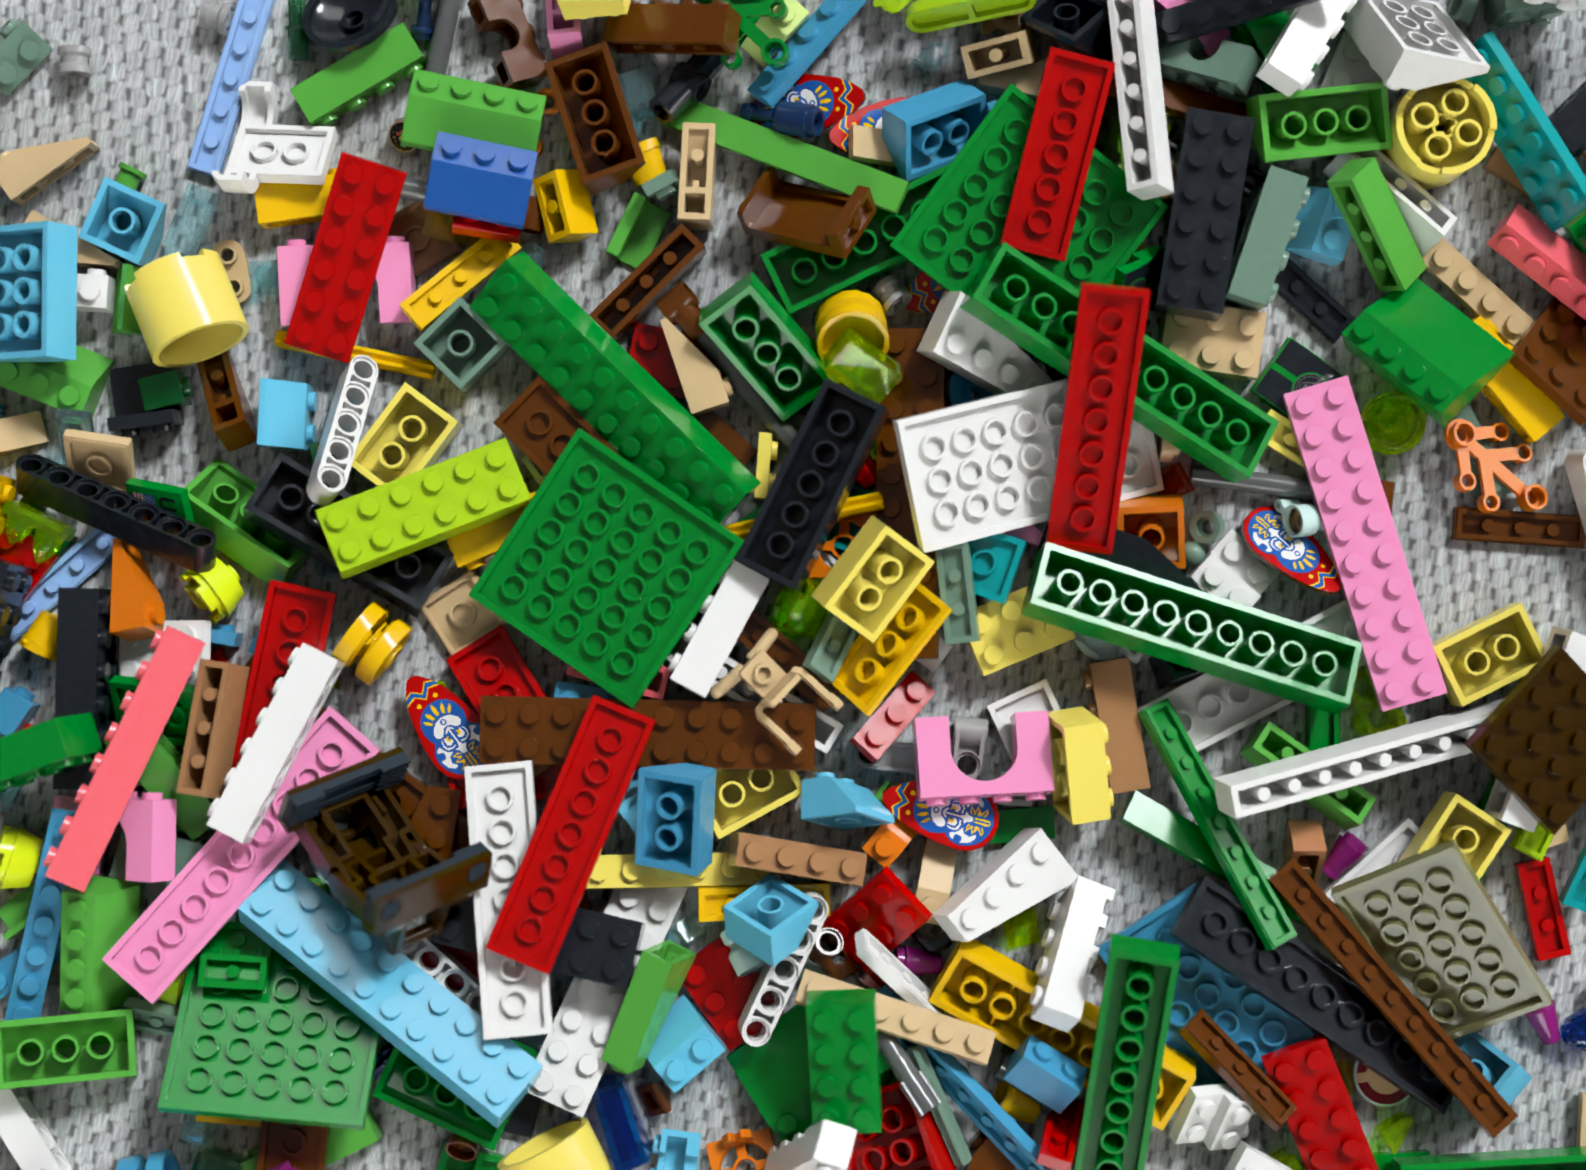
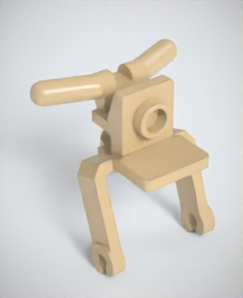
M768 628L746 655L748 661L744 665L738 663L733 670L711 688L710 694L715 699L721 698L743 679L746 682L745 686L749 690L755 691L761 698V702L754 710L756 719L796 757L802 748L763 713V710L766 707L774 708L801 679L835 711L838 712L844 703L835 694L823 687L803 667L794 666L786 674L766 653L778 637V632L775 628Z

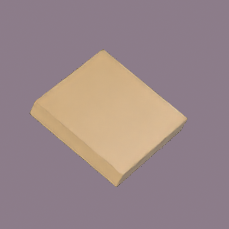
M66 428L63 434L66 466L127 493L125 483L131 478H136L132 438Z
M475 570L467 571L432 594L422 609L423 614L451 656L502 624L504 627L509 624L469 596V593L480 578Z

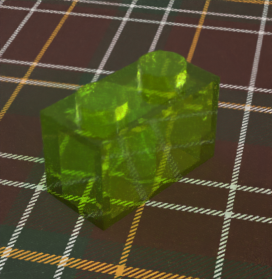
M849 327L823 355L825 374L830 380L837 384L843 383L852 391L879 404L902 379L898 362Z

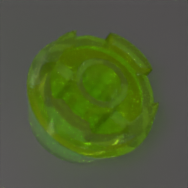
M1389 391L1370 399L1361 413L1370 448L1385 455H1397L1412 449L1421 440L1426 429L1427 420L1425 412L1417 406L1412 397L1400 391Z
M808 577L801 593L786 585L781 590L774 604L780 609L777 618H771V624L780 629L783 635L812 639L818 634L828 613V610L811 596L820 584L815 577Z

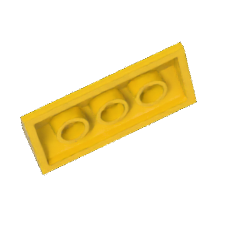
M919 582L874 643L862 634L858 636L851 645L834 683L831 684L870 717L952 612V609Z

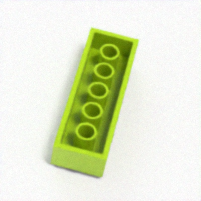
M505 437L315 510L343 580L523 510L531 501V496Z

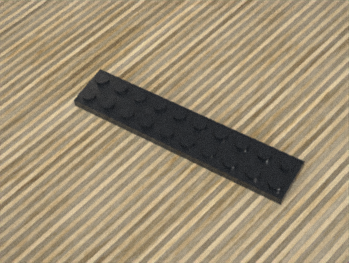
M1206 876L1199 878L1169 935L1318 1035L1324 1036L1327 1041L1436 1114L1445 1115L1453 1098L1451 1092L1344 969L1296 937L1273 950L1267 951L1239 899ZM1462 1050L1471 1061L1473 1056Z

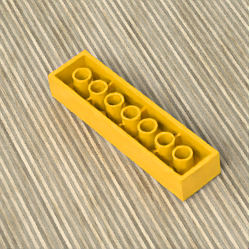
M976 939L969 942L958 941L942 967L940 974H938L932 984L928 1002L962 1021L997 1032L995 1039L1015 1050L1019 1048L1030 1034L1034 1035L1085 1067L1087 1073L1082 1087L1087 1088L1099 1007L1085 1001L1081 1019L1068 1033L1030 1019L1033 1005L1029 1004V999L1033 988L1038 983L1039 976L1035 975L1034 971ZM1165 1045L1152 1125L1162 1131L1196 1080V1061L1168 1045Z

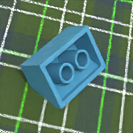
M961 79L882 107V138L901 179L911 181L952 162L985 118L986 94Z
M690 763L641 767L638 769L635 864L697 876L712 863L717 768Z

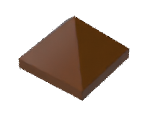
M653 1081L636 1087L650 1117L665 1114L672 1110L670 1089L659 1081Z

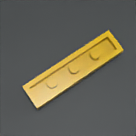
M481 238L401 302L399 308L422 332L434 323L459 297H466L493 275L506 259L519 254L522 247L518 243Z
M829 882L788 883L801 892L813 890L819 893L828 904L829 911L827 916H830ZM753 885L697 887V920L699 922L724 921L723 906Z

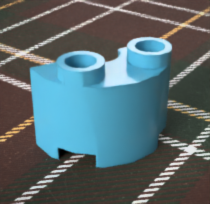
M662 1128L661 1135L655 1134L652 1154L659 1155L657 1168H650V1170H697L702 1134Z

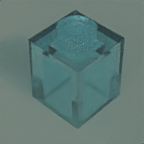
M647 66L618 74L631 118H635L636 122L653 118L654 114L649 110V101L655 96Z

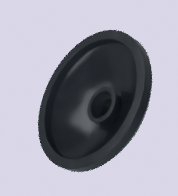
M309 0L303 12V28L309 40L322 50L330 52L355 51L375 42L387 31L396 16L398 0Z

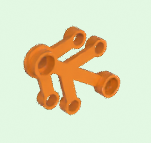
M1454 419L1444 428V440L1447 446L1455 451L1458 474L1453 478V485L1457 491L1467 492L1473 490L1477 484L1476 477L1471 472V455L1477 460L1482 495L1477 499V507L1482 513H1491L1497 511L1500 507V498L1496 494L1493 475L1517 496V504L1523 510L1533 512L1546 506L1548 495L1544 487L1539 484L1526 486L1501 463L1503 461H1512L1515 464H1522L1530 461L1533 451L1528 444L1520 443L1508 448L1485 449L1476 440L1488 439L1492 443L1505 441L1509 437V428L1505 423L1497 422L1489 426L1475 427L1467 420ZM1495 428L1499 430L1500 437L1496 435ZM1519 449L1523 452V458L1519 455ZM1463 477L1467 480V487L1462 482ZM1487 498L1491 502V507H1488L1486 504Z

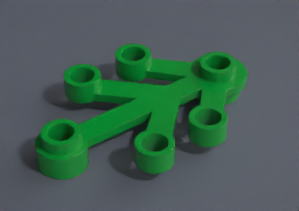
M714 0L695 1L699 4H711V2ZM721 0L731 4V7L742 17L740 30L761 49V56L770 67L779 68L788 62L790 51L787 45L779 38L770 39L748 19L770 16L775 21L784 20L788 15L789 9L783 0L735 5L729 0ZM777 5H782L781 12L773 14V8ZM738 43L736 49L737 58L733 63H727L730 55H721L722 63L729 70H736L743 63V57L738 51ZM782 51V56L778 60L772 59L774 52Z

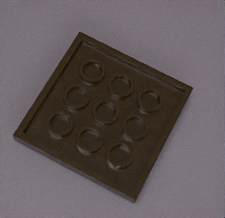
M1553 645L1464 743L1545 831L1553 835L1560 830L1586 801V673L1558 645Z

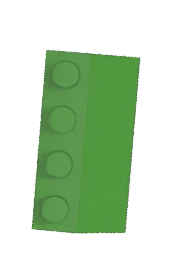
M415 69L408 95L401 145L433 152L437 133L440 131L537 152L547 96Z
M1382 81L1297 90L1290 97L1285 96L1281 92L1260 94L1245 100L1247 117L1255 118L1252 141L1263 163L1393 148L1388 90Z
M76 345V360L0 362V387L91 421L115 360Z
M217 457L185 487L188 489L195 523L215 533L216 549L268 585L270 579L289 582L297 574L309 555L243 517L244 506L258 484Z
M92 875L84 892L67 885L62 890L60 1010L81 1013L106 1011L123 1006L127 996L138 998V991L108 966L102 958L141 916L142 882Z
M133 1008L0 1021V1090L131 1077L139 1074L138 1046Z

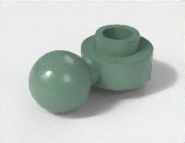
M1200 511L1192 517L1189 531L1193 540L1185 543L1186 566H1198L1205 558L1204 545L1215 543L1222 538L1225 532V523L1218 513L1214 511ZM1209 521L1213 524L1211 533H1208L1206 530V525Z

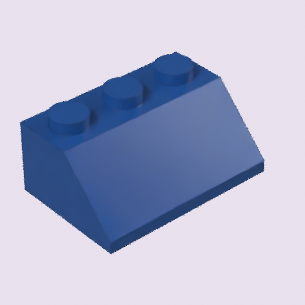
M438 131L431 159L424 209L523 230L538 152Z

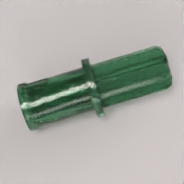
M288 0L289 25L285 26V31H288V57L290 61L310 60L309 38L304 31L302 23L306 0Z

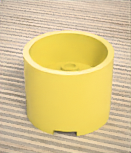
M1465 79L1416 91L1408 90L1389 107L1393 148L1380 151L1423 189H1434L1444 186L1474 167L1488 154L1487 152L1492 144L1495 130H1497L1495 108L1487 93L1478 84L1474 85ZM1435 126H1443L1445 128V132H1437Z
M201 249L198 252L199 255L181 257L180 253L177 252L161 257L134 272L136 280L131 284L124 285V291L151 358L157 366L166 368L182 367L208 360L233 348L248 334V323L221 257L217 252Z
M586 1117L566 1121L536 1135L508 1153L497 1165L498 1170H613Z

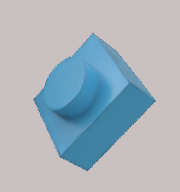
M217 622L215 627H211V642L238 647L242 644L244 633L234 632L235 625Z

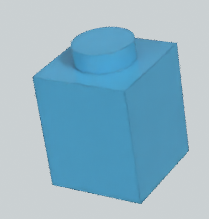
M20 685L17 688L5 687L0 693V733L4 736L22 730L41 706L33 700L36 695Z

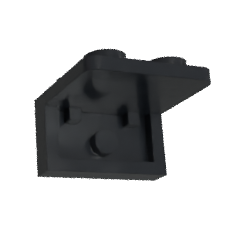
M154 363L112 369L110 372V382L115 417L107 418L108 431L119 434L121 437L134 438L141 436V431L153 430V434L173 432V427L183 426L182 407L146 412L137 380L177 368L160 367Z

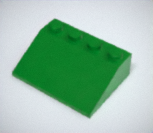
M1418 278L1405 291H1390L1371 304L1341 333L1347 350L1443 427L1515 356L1514 352Z
M795 1004L780 1016L767 1043L754 1047L745 1042L726 1057L763 1118L781 1141H791L795 1134L802 1133L813 1125L806 1007ZM879 1051L880 1074H882L890 1066Z
M509 1038L534 1059L537 1058L540 1051ZM395 1046L372 1095L492 1151L496 1149L513 1113L512 1111L498 1129L495 1128Z

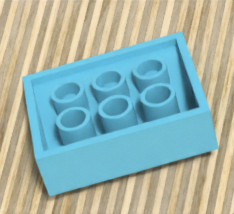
M52 221L1 225L0 362H58L76 360L77 227Z

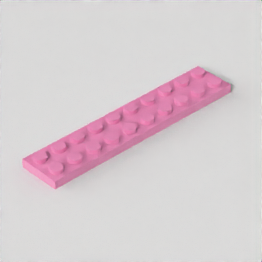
M1348 375L1283 394L1284 405L1312 495L1321 517L1322 527L1340 579L1358 642L1363 643L1361 652L1380 712L1446 694V686Z
M329 706L312 725L252 842L240 843L217 831L102 960L151 1004L155 1003L238 911V907L300 842L296 832L293 831L287 834L277 819L285 791L377 756L381 750L338 711Z

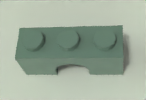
M1199 38L1159 49L1162 78L1174 82L1176 79L1185 80L1187 84L1198 89H1204L1205 86L1211 87L1218 93L1228 97H1233L1234 94L1246 97L1262 63V59L1252 46L1224 39L1218 51L1206 60H1199L1204 49V44Z

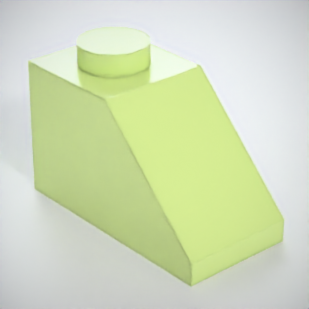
M783 0L789 9L788 15L784 20L775 21L770 16L760 17L755 25L770 39L779 38L787 44L809 19V12L797 0ZM782 5L775 6L773 14L780 13ZM746 37L741 44V48L765 69L768 64L761 56V49L749 37ZM779 51L774 52L772 59L776 57Z

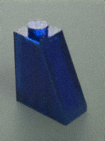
M611 1073L601 1077L592 1098L615 1170H631L648 1163L653 1146L625 1075L616 1078L615 1073Z

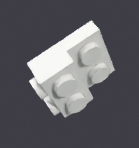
M1231 528L1187 577L1205 593L1253 607L1261 598L1264 590L1280 573L1254 555L1244 543V539Z
M1228 1083L1193 1086L1187 1092L1169 1136L1174 1144L1203 1141L1209 1151L1236 1148L1241 1138L1248 1136V1123L1252 1115L1257 1113Z

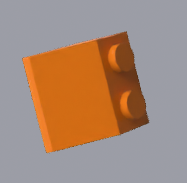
M1182 494L1145 495L1120 501L1117 530L1147 539L1179 569H1186L1184 503Z

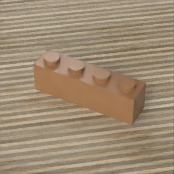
M1129 657L1086 663L1087 670L1082 671L1083 685L1085 690L1091 691L1092 703L1087 704V709L1105 723L1108 729L1109 741L1105 743V753L1111 763L1108 787L1111 788L1113 794L1151 788L1140 720L1137 714L1138 708Z
M200 659L176 793L205 798H221L226 788L223 785L224 780L233 764L250 667Z
M732 832L726 865L863 887L868 854L743 832Z

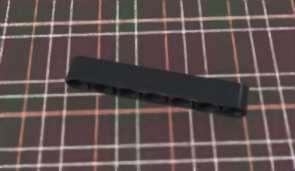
M25 454L16 460V486L20 495L191 571L204 573L215 567L216 535L213 531L41 455Z

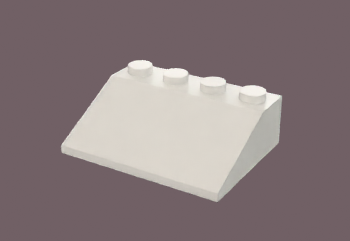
M1357 0L1348 14L1344 12L1341 20L1344 21L1343 27L1346 30V35L1352 38L1358 46V51L1364 54L1370 63V67L1381 77L1382 83L1392 90L1399 91L1401 88L1416 91L1485 74L1490 69V65L1438 2L1430 0Z

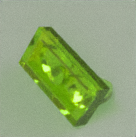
M6 500L1 510L2 513L7 515L6 534L9 543L19 542L26 538L34 528L37 529L33 543L34 558L37 564L51 558L59 550L64 540L72 541L77 530L20 501Z

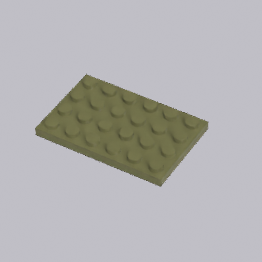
M1455 840L1332 887L1331 896L1343 915L1452 1040L1552 1005L1551 994Z

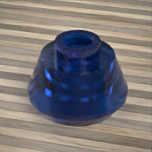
M1585 1007L1567 1016L1564 1020V1025L1560 1026L1564 1043L1566 1045L1570 1044L1574 1050L1586 1051Z

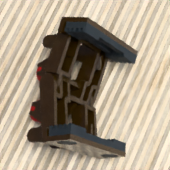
M401 747L285 791L277 815V819L287 834L293 831L296 832L325 882L328 881L333 895L362 919V927L373 937L378 935L384 937L385 948L391 956L401 953L402 948L430 935L436 937L442 934L450 907L469 899L474 892L488 886L493 855L481 841L452 853L453 858L448 860L441 857L431 847L427 848L425 842L392 794V791L401 788L402 781H404L403 777H405L407 768H409L411 760ZM352 806L348 828L339 831L330 815ZM369 829H371L379 842L377 850L364 838ZM426 914L424 924L407 931L408 926L414 919Z

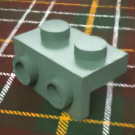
M20 17L15 22L12 19L8 20L0 28V90L7 96L53 50Z

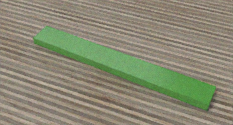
M692 102L672 123L666 122L663 124L658 121L660 125L681 133L683 122L716 123V146L843 195L851 196L858 185L869 187L876 207L898 215L910 187L909 181L703 103L696 104Z

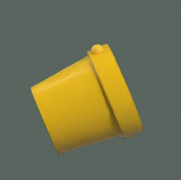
M658 136L639 142L646 164L631 176L637 187L666 171Z
M41 610L27 632L21 636L18 643L29 651L56 662L58 616L46 610Z
M1005 1081L998 1082L993 1099L1015 1120L1032 1124L1041 1111L1039 1109L1040 1105Z

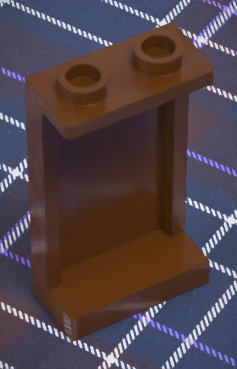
M767 167L762 176L756 181L747 198L740 204L737 215L745 235L846 259L876 214L877 208L869 187L858 185L852 195L848 196L781 181L775 168Z

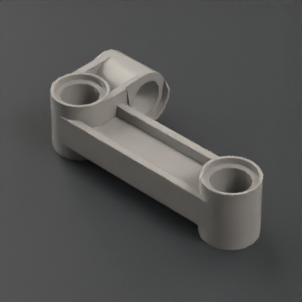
M955 716L951 754L956 766L959 759L963 756H971L975 762L974 770L965 775L974 779L982 770L988 734V719ZM893 742L874 764L872 762H862L859 758V750L854 746L853 758L863 768L916 774L914 745L911 743Z

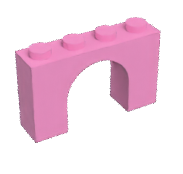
M388 236L376 273L380 323H412L399 308V304L416 291L414 244L405 242V236ZM304 239L286 240V246H277L280 322L283 327H289L314 246L307 245Z
M1048 711L1015 712L1010 717L1013 746L1012 762L1008 771L1003 776L990 781L970 778L956 766L951 754L948 716L915 718L912 722L917 801H926L927 807L945 806L946 800L959 799L960 805L979 804V798L990 797L993 799V803L1012 802L1013 796H1026V801L1046 800V794L1055 791Z
M68 790V795H54L53 808L76 812L79 804L73 801L79 790ZM133 791L119 819L126 837V881L151 883L172 881L175 878L177 799H163V792H142V797H138V791ZM101 858L93 875H100Z

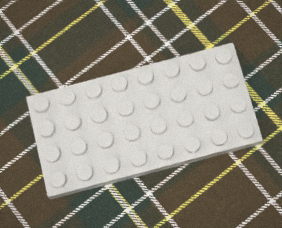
M1067 378L893 420L918 548L922 553L1048 521ZM1133 419L1120 501L1164 490L1154 432Z

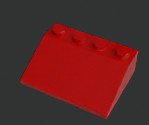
M900 1082L881 1087L882 1131L881 1133H856L847 1170H957L931 1111L918 1117L900 1089Z

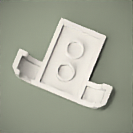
M248 81L239 86L242 118L224 175L220 171L212 170L211 172L213 179L226 193L252 194L258 189L260 183L324 185L338 139L336 127L277 125L278 102L273 82Z

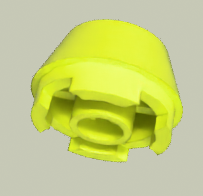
M217 557L215 567L208 572L197 573L188 569L178 576L182 582H188V585L183 587V589L198 609H208L212 613L208 618L214 624L224 617L229 618L245 595L239 583L241 578L231 565L226 566Z
M4 825L0 835V889L29 887L34 874L38 873L43 840L20 825L18 828Z

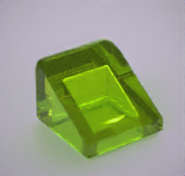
M1033 906L1002 923L1008 949L1040 942Z
M1399 1111L1375 1126V1130L1385 1147L1393 1155L1399 1150L1413 1121L1403 1111Z

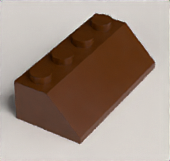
M607 41L544 63L582 185L591 195L623 184L646 162Z

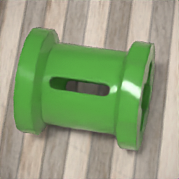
M120 162L118 165L120 170L115 181L133 190H137L141 180H145L147 175Z

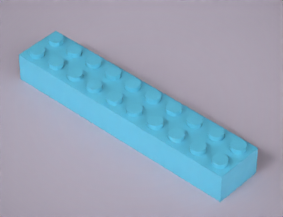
M283 860L238 907L239 922L495 1128L498 1129L541 1077L543 1068L541 1063L509 1038L484 1040L482 1016L404 954L399 953L391 956L385 948L384 938L380 935L373 937L362 927L360 919L286 860Z

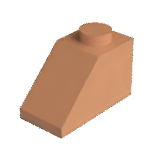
M1288 820L1283 840V864L1288 859L1294 858L1319 886L1327 854L1321 821Z

